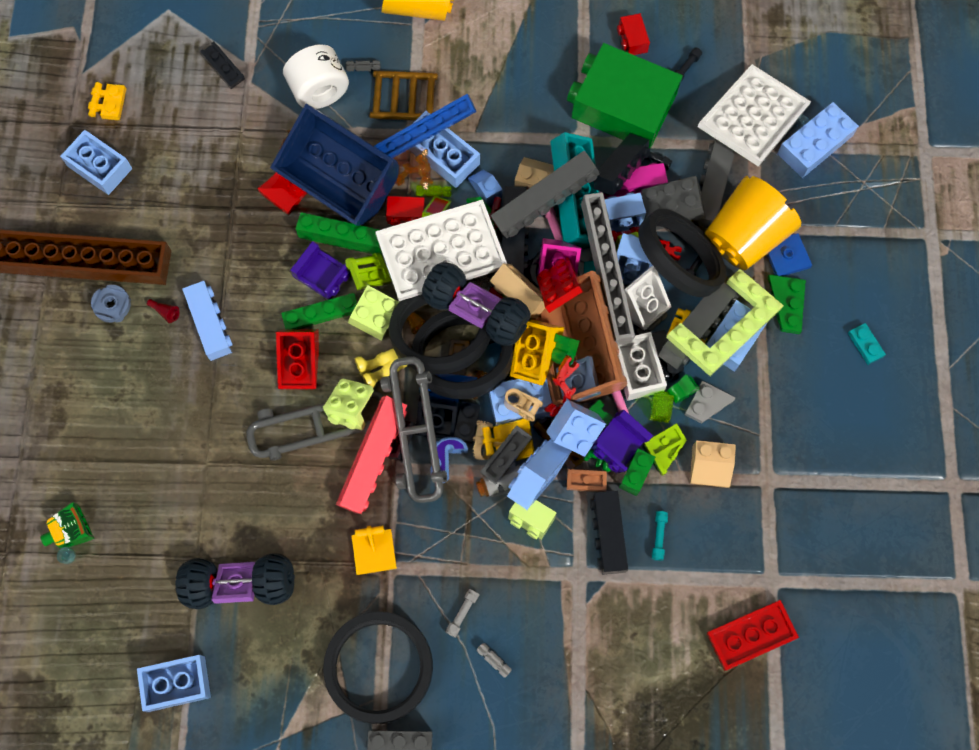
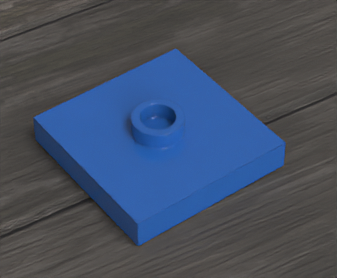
M799 233L791 235L766 254L775 276L783 277L812 267Z

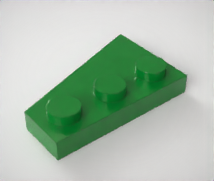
M768 275V283H770L772 290L771 295L784 305L777 313L781 332L800 334L802 332L806 280Z

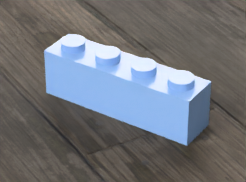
M202 281L183 288L185 298L209 360L212 361L231 354L230 346H233L230 336L225 335L224 330L227 328L223 318L219 319L218 313H221L217 302L214 303L212 297L215 295L211 286L207 287L206 283Z

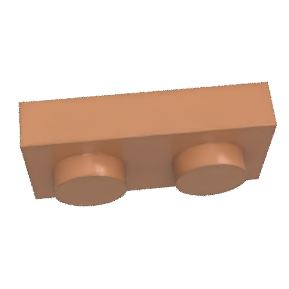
M567 470L566 490L606 492L607 471Z

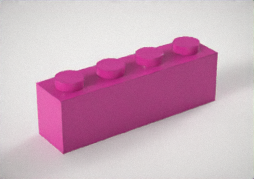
M651 163L635 169L630 179H627L622 188L613 196L621 197L628 193L642 194V189L668 183L664 163ZM603 193L604 200L611 197V195Z

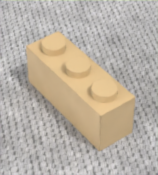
M503 263L490 280L495 285L494 289L500 294H504L507 298L521 300L530 310V318H538L545 309L540 290L513 265Z

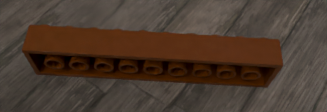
M0 230V273L166 285L171 257V249L167 242Z

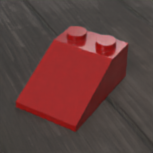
M319 329L278 330L276 332L278 389H317Z

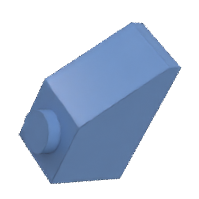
M483 169L468 177L469 182L479 197H482L487 205L491 206L495 197L502 199L503 189L489 172Z

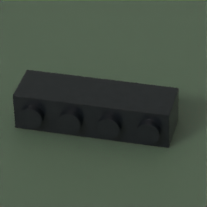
M630 133L598 169L600 174L593 182V189L611 196L620 190L624 182L630 179L635 169L640 167L641 162L648 158L650 154L649 139Z
M618 491L596 492L593 495V499H590L591 511L594 510L595 518H592L593 530H597L598 537L595 538V548L599 550L600 558H597L598 570H602V575L626 573L628 571Z

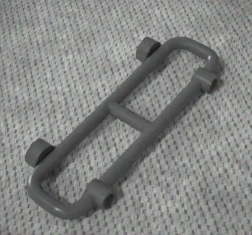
M415 356L403 357L392 362L389 368L390 376L382 377L380 382L384 392L392 391L404 465L405 473L397 474L396 486L400 490L407 489L410 498L415 502H433L438 500L443 493V482L447 481V473L445 470H440L427 386L428 383L432 382V375L429 371L425 372L424 364L419 358ZM414 364L417 368L416 381L420 386L425 424L406 427L397 369L399 366ZM427 432L433 471L431 479L435 483V491L432 494L419 495L415 490L407 435Z
M374 391L370 399L376 398L378 401H380L381 397H383L384 395L378 391ZM325 403L274 416L272 409L268 408L257 412L258 421L253 422L248 427L246 437L249 449L255 457H270V461L281 459V454L360 432H365L366 434L371 421L365 422L366 425L363 430L345 428L325 434L319 413L324 411L323 406ZM312 414L317 436L281 446H273L266 450H259L257 448L254 437L256 429Z

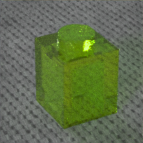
M663 391L654 393L649 420L669 423L672 416L674 396Z

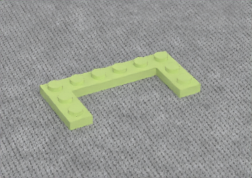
M741 269L729 278L726 284L754 308L711 348L682 323L677 325L666 337L709 376L715 373L784 306Z

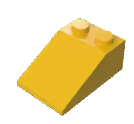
M530 319L526 324L527 327L524 333L515 343L510 376L543 385L554 363L551 356L556 346V342H554L555 334L563 335L564 327Z

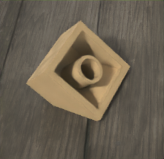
M524 157L519 165L514 186L527 187L526 190H528L554 172L553 165Z
M696 440L692 446L690 484L730 488L735 465L736 445Z

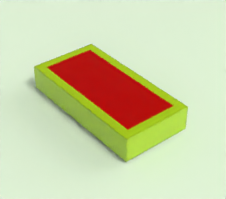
M434 196L424 209L422 217L448 210L451 206V201Z

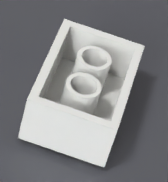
M651 332L636 335L629 344L618 345L621 368L628 383L623 388L626 400L663 393L667 384Z

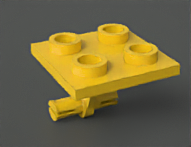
M521 419L494 426V438L491 436L490 427L482 428L484 436L482 443L485 445L486 456L494 454L493 446L496 447L497 451L516 425L532 436L529 420ZM533 440L530 441L516 461L529 458L531 454H534Z
M370 525L367 528L355 530V535H352L357 575L397 569L391 529L384 530L383 525L371 527Z

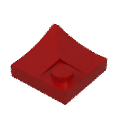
M277 172L258 188L259 193L288 215L291 214L307 194V192Z

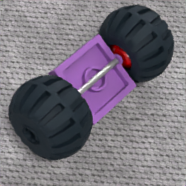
M441 262L431 269L422 287V296L431 307L439 310L449 309L450 312L481 329L486 324L487 334L497 344L511 346L520 339L527 327V322L530 320V310L521 300L516 298L501 299L471 282L465 287L466 276L455 264Z
M275 553L264 555L256 562L219 564L218 570L212 562L206 559L195 558L188 560L179 567L175 580V589L180 603L191 609H203L213 603L254 601V595L264 604L277 605L285 602L292 596L295 584L294 568L287 557Z

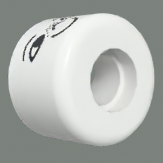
M314 45L300 50L286 62L283 68V75L297 103L301 107H304L306 103L315 109L329 106L344 95L349 85L348 76L336 52L328 45Z

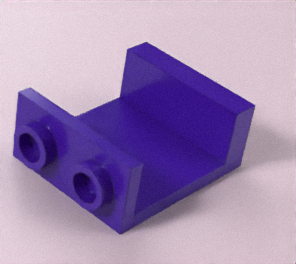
M622 410L617 412L591 449L597 458L608 463V467L613 472H626L628 469L626 464L636 453L637 449L643 443L649 442L653 435L629 413Z

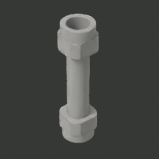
M471 589L468 590L454 621L449 623L445 631L447 634L456 638L461 629L459 627L472 603L475 604L479 597L477 592Z

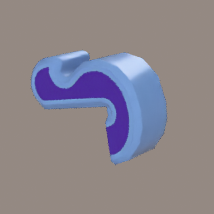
M446 437L436 442L440 470L446 471L447 481L449 480V453H468L466 443L457 437Z

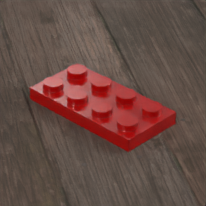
M569 257L558 260L553 267L541 271L539 276H537L544 306L549 313L583 292Z
M781 600L707 632L724 671L799 638Z

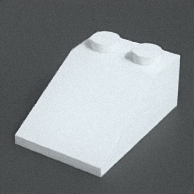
M653 265L625 289L632 323L643 330L647 329L671 308L658 271Z

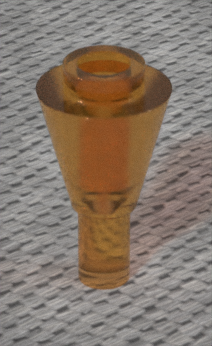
M412 312L407 318L412 334H416L426 322L415 312Z

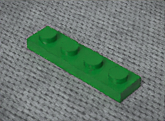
M352 293L283 312L281 314L285 329H301L351 315L357 305L355 294Z

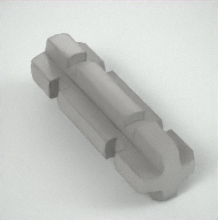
M482 643L477 648V652L484 656V659L495 670L498 669L503 677L509 675L511 668L504 664V661L492 650L490 651L485 643Z

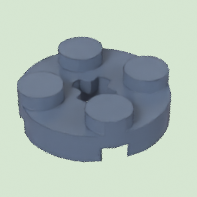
M107 285L106 288L99 289L94 293L91 299V307L100 320L109 323L121 322L130 310L131 298L122 287ZM114 300L115 305L109 308L107 302Z

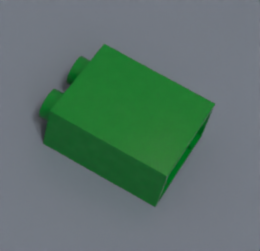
M603 43L597 55L589 53L585 59L581 73L587 76L583 84L574 81L570 88L567 101L573 104L572 119L622 140L630 133L649 139V148L651 149L677 96L683 75Z

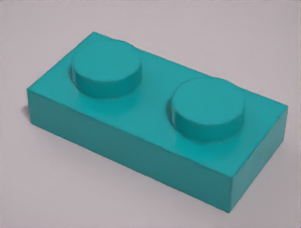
M866 323L848 332L867 365L886 355Z

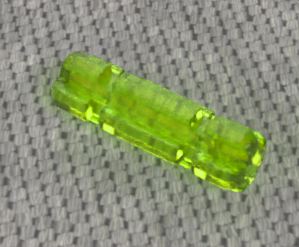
M416 186L417 196H424L426 194V196L444 195V197H450L452 192L451 186Z

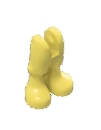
M394 348L381 352L371 360H365L362 356H358L354 360L364 383L375 388L376 383L382 377L390 376L389 368L392 362L398 359ZM407 365L399 366L397 372L407 367ZM383 366V367H382L380 370H378V371H375V372H373V373H368V372H370L371 370H373V369H375V368H377V367Z

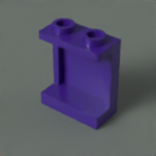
M313 241L290 270L293 278L328 300L332 296H336L340 290V285L343 281L346 282L351 275L350 269L346 267V264L343 265L321 251L319 245Z

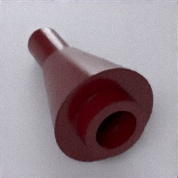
M152 299L147 301V306L155 309L168 323H172L179 318L178 306L158 303Z

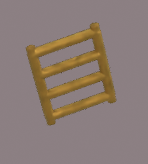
M373 71L375 86L373 111L370 112V118L416 121L422 115L421 113H415L417 79L428 80L426 111L430 114L433 113L437 73ZM382 78H393L390 112H380ZM400 79H410L408 113L397 112Z

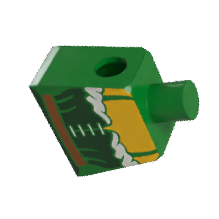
M74 502L48 519L46 524L50 531L40 536L45 547L55 542L56 546L61 549L95 539L81 507Z

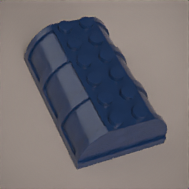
M307 103L270 167L357 226L367 223L379 212L399 174V164L396 160Z

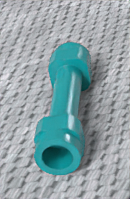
M656 511L655 522L657 523L655 548L652 549V559L663 561L665 550L663 549L665 524L668 522V513Z

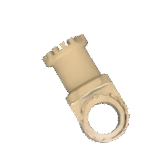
M477 421L476 435L473 437L475 442L473 456L477 460H488L491 456H486L485 445L482 443L484 439L482 428L490 427L492 429L493 424L486 421L484 423L483 421Z

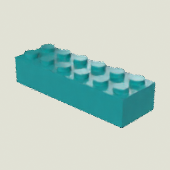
M564 132L550 141L554 171L584 150L596 166L592 138ZM593 182L586 183L580 191L569 195L563 203L558 205L563 241L581 248H590L581 202L584 195L599 193L598 190L593 189Z

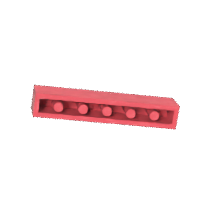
M387 395L381 397L336 502L337 506L355 514H362L368 508L369 495L375 491L377 486L376 478L383 472L385 466L383 464L384 459L390 455L392 440L396 439L399 434L393 398ZM402 403L403 414L405 419L407 414V411L405 409L407 405Z

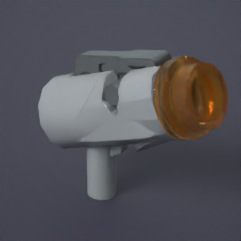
M514 462L497 485L486 477L480 478V481L476 482L480 496L496 497L508 494L511 490L508 488L510 483L519 474L517 471L520 468V464L515 466Z

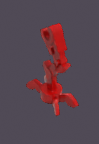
M568 355L559 366L556 378L552 377L555 385L560 386L564 393L563 404L567 399L571 401V396L576 391L575 387L569 389L565 379L579 367V363L576 361L569 365L572 358ZM551 403L544 410L549 412L551 417H554L558 414L563 404H560L558 407Z

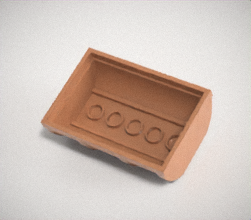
M594 271L578 276L582 293L549 313L545 308L538 318H532L537 321L564 327L563 336L580 341L573 362L587 356L593 358L599 386L572 395L571 401L600 391L601 394L577 402L578 404L617 392L628 384L626 377L623 375L618 356L620 353L618 344L614 340L608 317L609 310L605 305L601 290V278ZM553 363L547 376V382L552 403L559 407L560 404H563L560 386L555 385L552 377L556 378V368L560 364Z

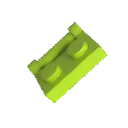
M380 253L356 259L351 257L345 261L346 267L350 269L357 290L366 289L367 285L377 287L392 282ZM371 263L376 264V266L374 267H368L363 269L358 268V266Z

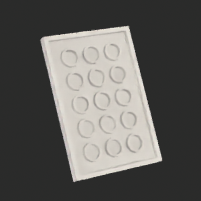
M752 64L699 122L698 128L759 167L809 107L811 101Z
M483 199L375 232L399 301L421 295L425 279L431 269L438 263L448 262L457 265L465 274L466 281L496 272L503 263L507 264Z

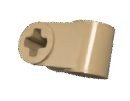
M515 388L508 390L504 398V405L507 409L532 422L535 420L534 416L539 407L543 405L539 399ZM515 396L518 402L511 403L508 397Z

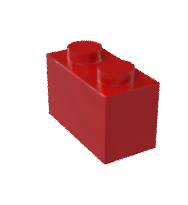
M641 13L620 17L617 32L622 37V49L632 55L648 53L650 41Z
M387 196V224L396 226L422 218V213L425 209L424 197Z

